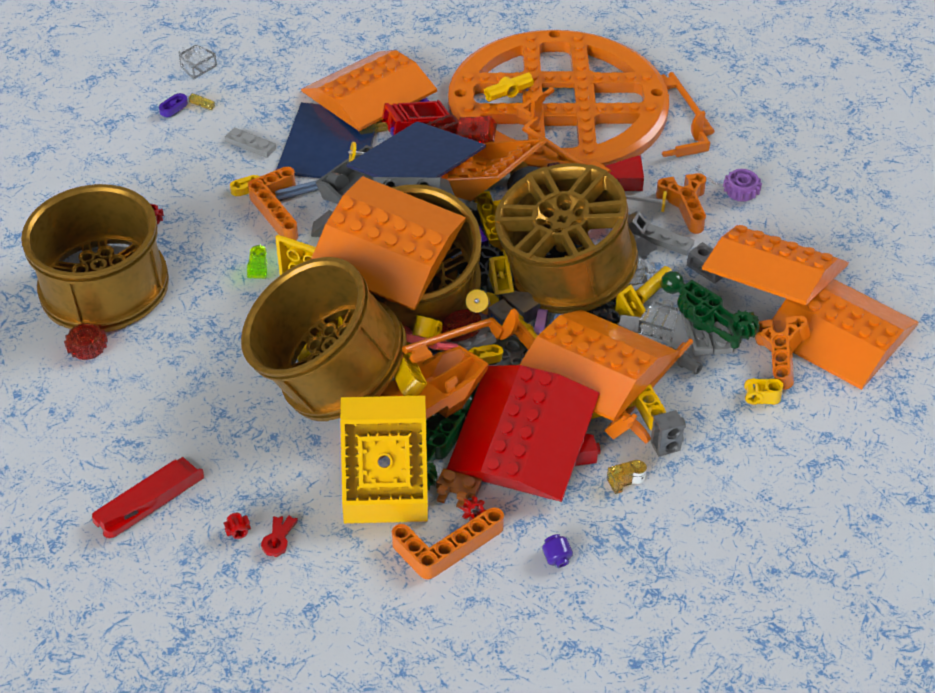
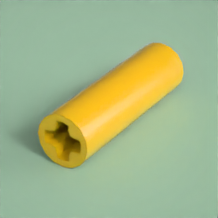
M663 266L635 291L642 304L662 288L660 284L661 278L666 272L672 271L671 268Z

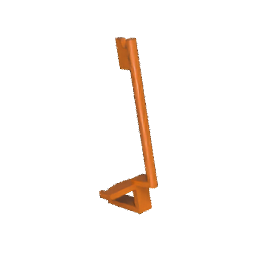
M670 72L668 77L665 74L661 75L667 89L677 88L696 115L691 124V134L698 141L676 146L673 150L663 151L662 156L675 155L676 157L709 151L710 141L706 136L714 134L715 130L705 118V111H700L674 72Z
M552 87L545 92L541 91L517 108V116L527 122L522 131L534 139H545L544 136L533 129L539 126L542 103L546 97L555 91ZM546 138L547 142L544 144L546 147L571 163L585 164ZM596 160L588 164L600 167L606 170L608 173L611 172L609 168L605 167Z
M514 308L511 309L502 326L491 317L402 347V352L404 354L411 352L412 355L409 359L412 363H417L433 357L431 351L427 348L428 346L485 327H489L494 336L500 340L515 334L528 350L535 338L519 321V313Z
M693 339L680 344L676 349L679 351V354L650 383L652 388L693 343ZM636 406L627 408L604 430L613 440L628 429H631L645 444L651 440L647 430L636 420L637 415L635 413L630 415Z

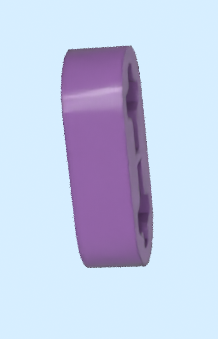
M538 309L534 332L537 335L546 328L548 310Z

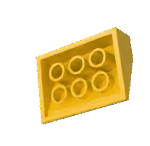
M276 235L280 275L298 264L311 260L316 247Z

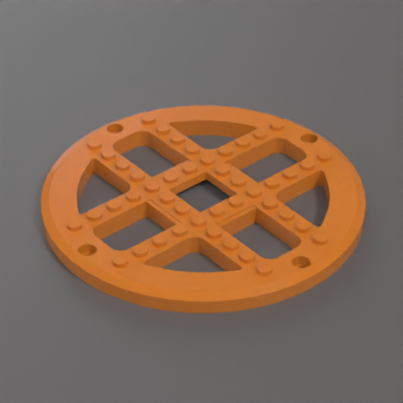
M537 30L518 33L493 41L467 57L455 71L449 85L448 107L449 114L453 119L452 123L462 137L480 143L517 141L500 133L489 124H522L525 126L527 122L517 116V108L540 93L542 88H574L575 103H542L539 126L533 130L545 137V126H576L578 146L562 149L586 165L596 160L606 166L642 154L661 135L666 125L669 111L667 86L658 70L646 58L617 41L579 31ZM543 52L568 53L571 58L572 71H541L540 54ZM523 56L524 70L522 72L488 73L496 66L510 59ZM588 56L605 61L623 72H593L589 69ZM529 72L534 80L532 87L518 92L522 93V103H478L474 100L476 94L484 93L485 88L498 84L503 77L514 78ZM595 93H637L641 95L642 102L596 103ZM632 124L627 130L616 137L599 144L596 142L595 125ZM527 134L528 140L534 139L533 137ZM542 145L523 161L528 166L540 168L571 163L545 145Z

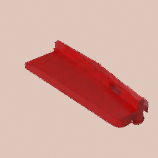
M184 457L178 460L175 459L92 513L93 523L103 529V536L105 538H114L204 479L203 469L195 468ZM134 511L138 512V514L125 520L124 516Z

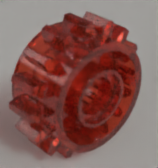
M469 309L454 311L443 319L442 333L482 321L479 313L472 312ZM480 329L449 340L458 342L470 339L477 335Z
M82 323L69 330L68 335H65L66 340L64 341L67 353H71L73 358L90 360L103 353L104 348H107L106 342H108L105 330H101L99 325Z

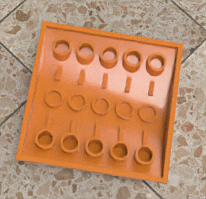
M397 50L378 51L301 88V92L356 130L361 131L383 120L382 114L385 103L393 105V103L418 102L436 93L437 88L415 61Z
M545 138L483 143L486 144V148L440 178L449 180L455 197L472 201L479 194L505 177L544 145L547 140Z
M362 176L342 196L325 224L311 260L321 257H335L348 261L364 277L369 292L415 311L464 224L466 217Z
M736 225L720 238L702 266V270L806 305L848 266L849 262L833 257L830 253H821L814 248L800 246L796 242L781 240L778 236H769L762 231H754L744 225Z
M835 279L806 305L785 299L772 319L776 332L780 333L786 329V317L801 315L807 318L811 334L809 338L803 340L793 353L861 390L919 323Z
M577 310L559 315L536 337L520 365L560 374L599 392L600 395L594 413L615 421L679 354V351L589 312Z

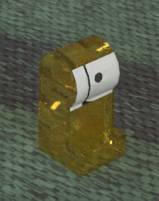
M633 460L608 467L607 481L615 494L623 492V487L631 484H641L645 481L647 466L641 460Z

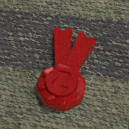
M289 515L284 522L283 516H273L272 533L266 535L261 542V548L267 556L278 557L286 552L288 541L285 537L297 524L298 518H292Z

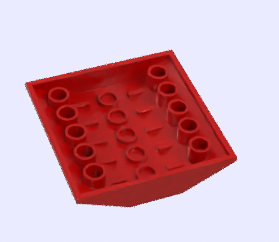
M523 365L488 366V370L479 383L446 469L482 479L486 483L562 502L600 393L557 373Z

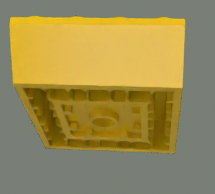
M425 395L341 397V470L344 524L427 522ZM385 455L390 458L389 466L381 467L378 464L380 456Z

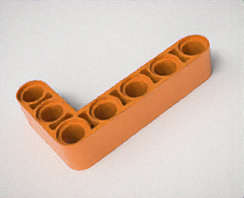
M283 167L249 181V198L280 236L297 240L298 228L296 220L275 197V191L296 185L294 169Z
M490 508L431 547H428L409 526L398 524L392 528V546L420 577L432 579L499 535L504 528V513L499 508Z

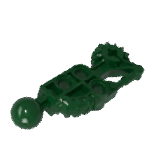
M669 271L662 276L660 282L662 289L669 294L680 293L677 299L679 311L686 319L693 323L695 329L718 334L719 337L729 342L733 349L740 347L742 339L749 340L750 337L755 338L756 333L759 332L758 316L754 315V312L748 313L747 310L744 312L738 310L734 314L723 307V300L720 296L693 280L684 284L683 276L679 272ZM718 322L727 327L730 334L714 326V323Z
M474 394L470 395L461 409L447 418L437 412L426 420L428 491H430L431 486H435L438 477L436 466L433 462L435 459L446 458L455 445L464 425L465 416H467L474 399Z

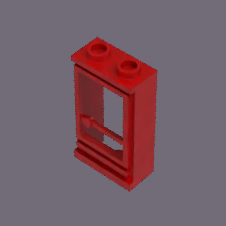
M437 100V102L393 103V105L385 103L382 114L383 119H388V125H393L395 121L394 135L417 121L449 132L453 122L452 116L440 100Z

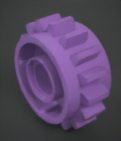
M748 169L733 170L729 172V175L725 176L723 182L724 192H727V195L736 201L755 199L756 195H759L761 191V179L758 178L757 174Z

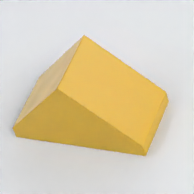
M506 255L489 258V279L495 295L514 292L510 265Z
M631 284L618 294L615 311L619 316L640 317L639 324L649 317Z

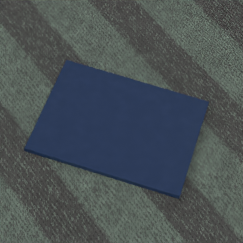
M301 102L276 170L283 167H291L294 169L295 176L321 178L349 158L348 151H350L352 142H356V151H359L366 145L371 146L378 122L358 131L322 105Z
M417 121L347 163V167L372 177L440 178L486 148V144Z

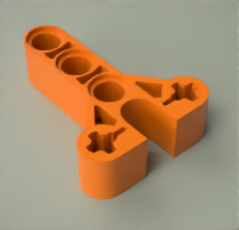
M700 173L685 175L684 186H679L674 177L659 179L657 182L656 198L663 199V193L667 191L666 200L668 203L679 208L688 230L694 234L702 233L706 214L698 198L705 193L706 176Z
M801 315L786 317V329L780 333L776 332L772 319L759 321L760 329L755 336V341L758 345L765 346L772 352L773 375L775 379L783 383V390L791 388L794 384L792 353L811 334L807 318Z

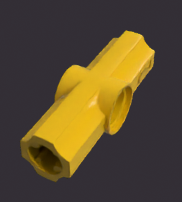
M529 72L514 78L503 77L498 84L485 88L484 95L488 102L504 96L513 98L519 91L532 87L534 80Z

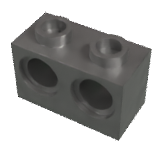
M702 242L688 252L686 266L715 284L723 277L702 270V266L713 251L712 247Z
M677 410L654 416L650 442L658 457L681 451L686 423L684 418L680 417Z

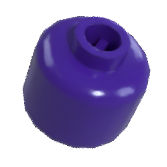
M560 534L546 538L542 551L547 563L552 566L557 565L558 568L568 565L569 560L573 556L568 539L560 536Z

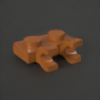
M443 468L436 482L437 493L439 494L437 502L445 504L449 492L457 494L456 499H458L456 507L460 508L465 503L464 499L468 500L472 496H477L482 486V479Z

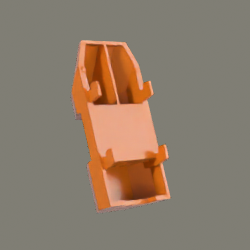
M462 346L439 352L426 361L417 362L427 382V385L420 393V395H425L426 419L437 412L447 418L461 409L488 370L489 364ZM396 380L391 381L380 395L404 396Z

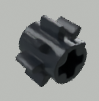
M603 309L598 313L600 318L618 325L620 322L619 314L613 309Z

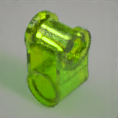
M256 245L250 249L249 262L247 264L248 279L267 278L266 248L264 246Z

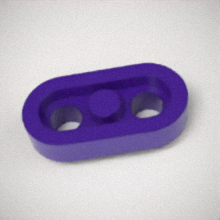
M177 93L159 105L160 115L171 117L188 105L187 96Z

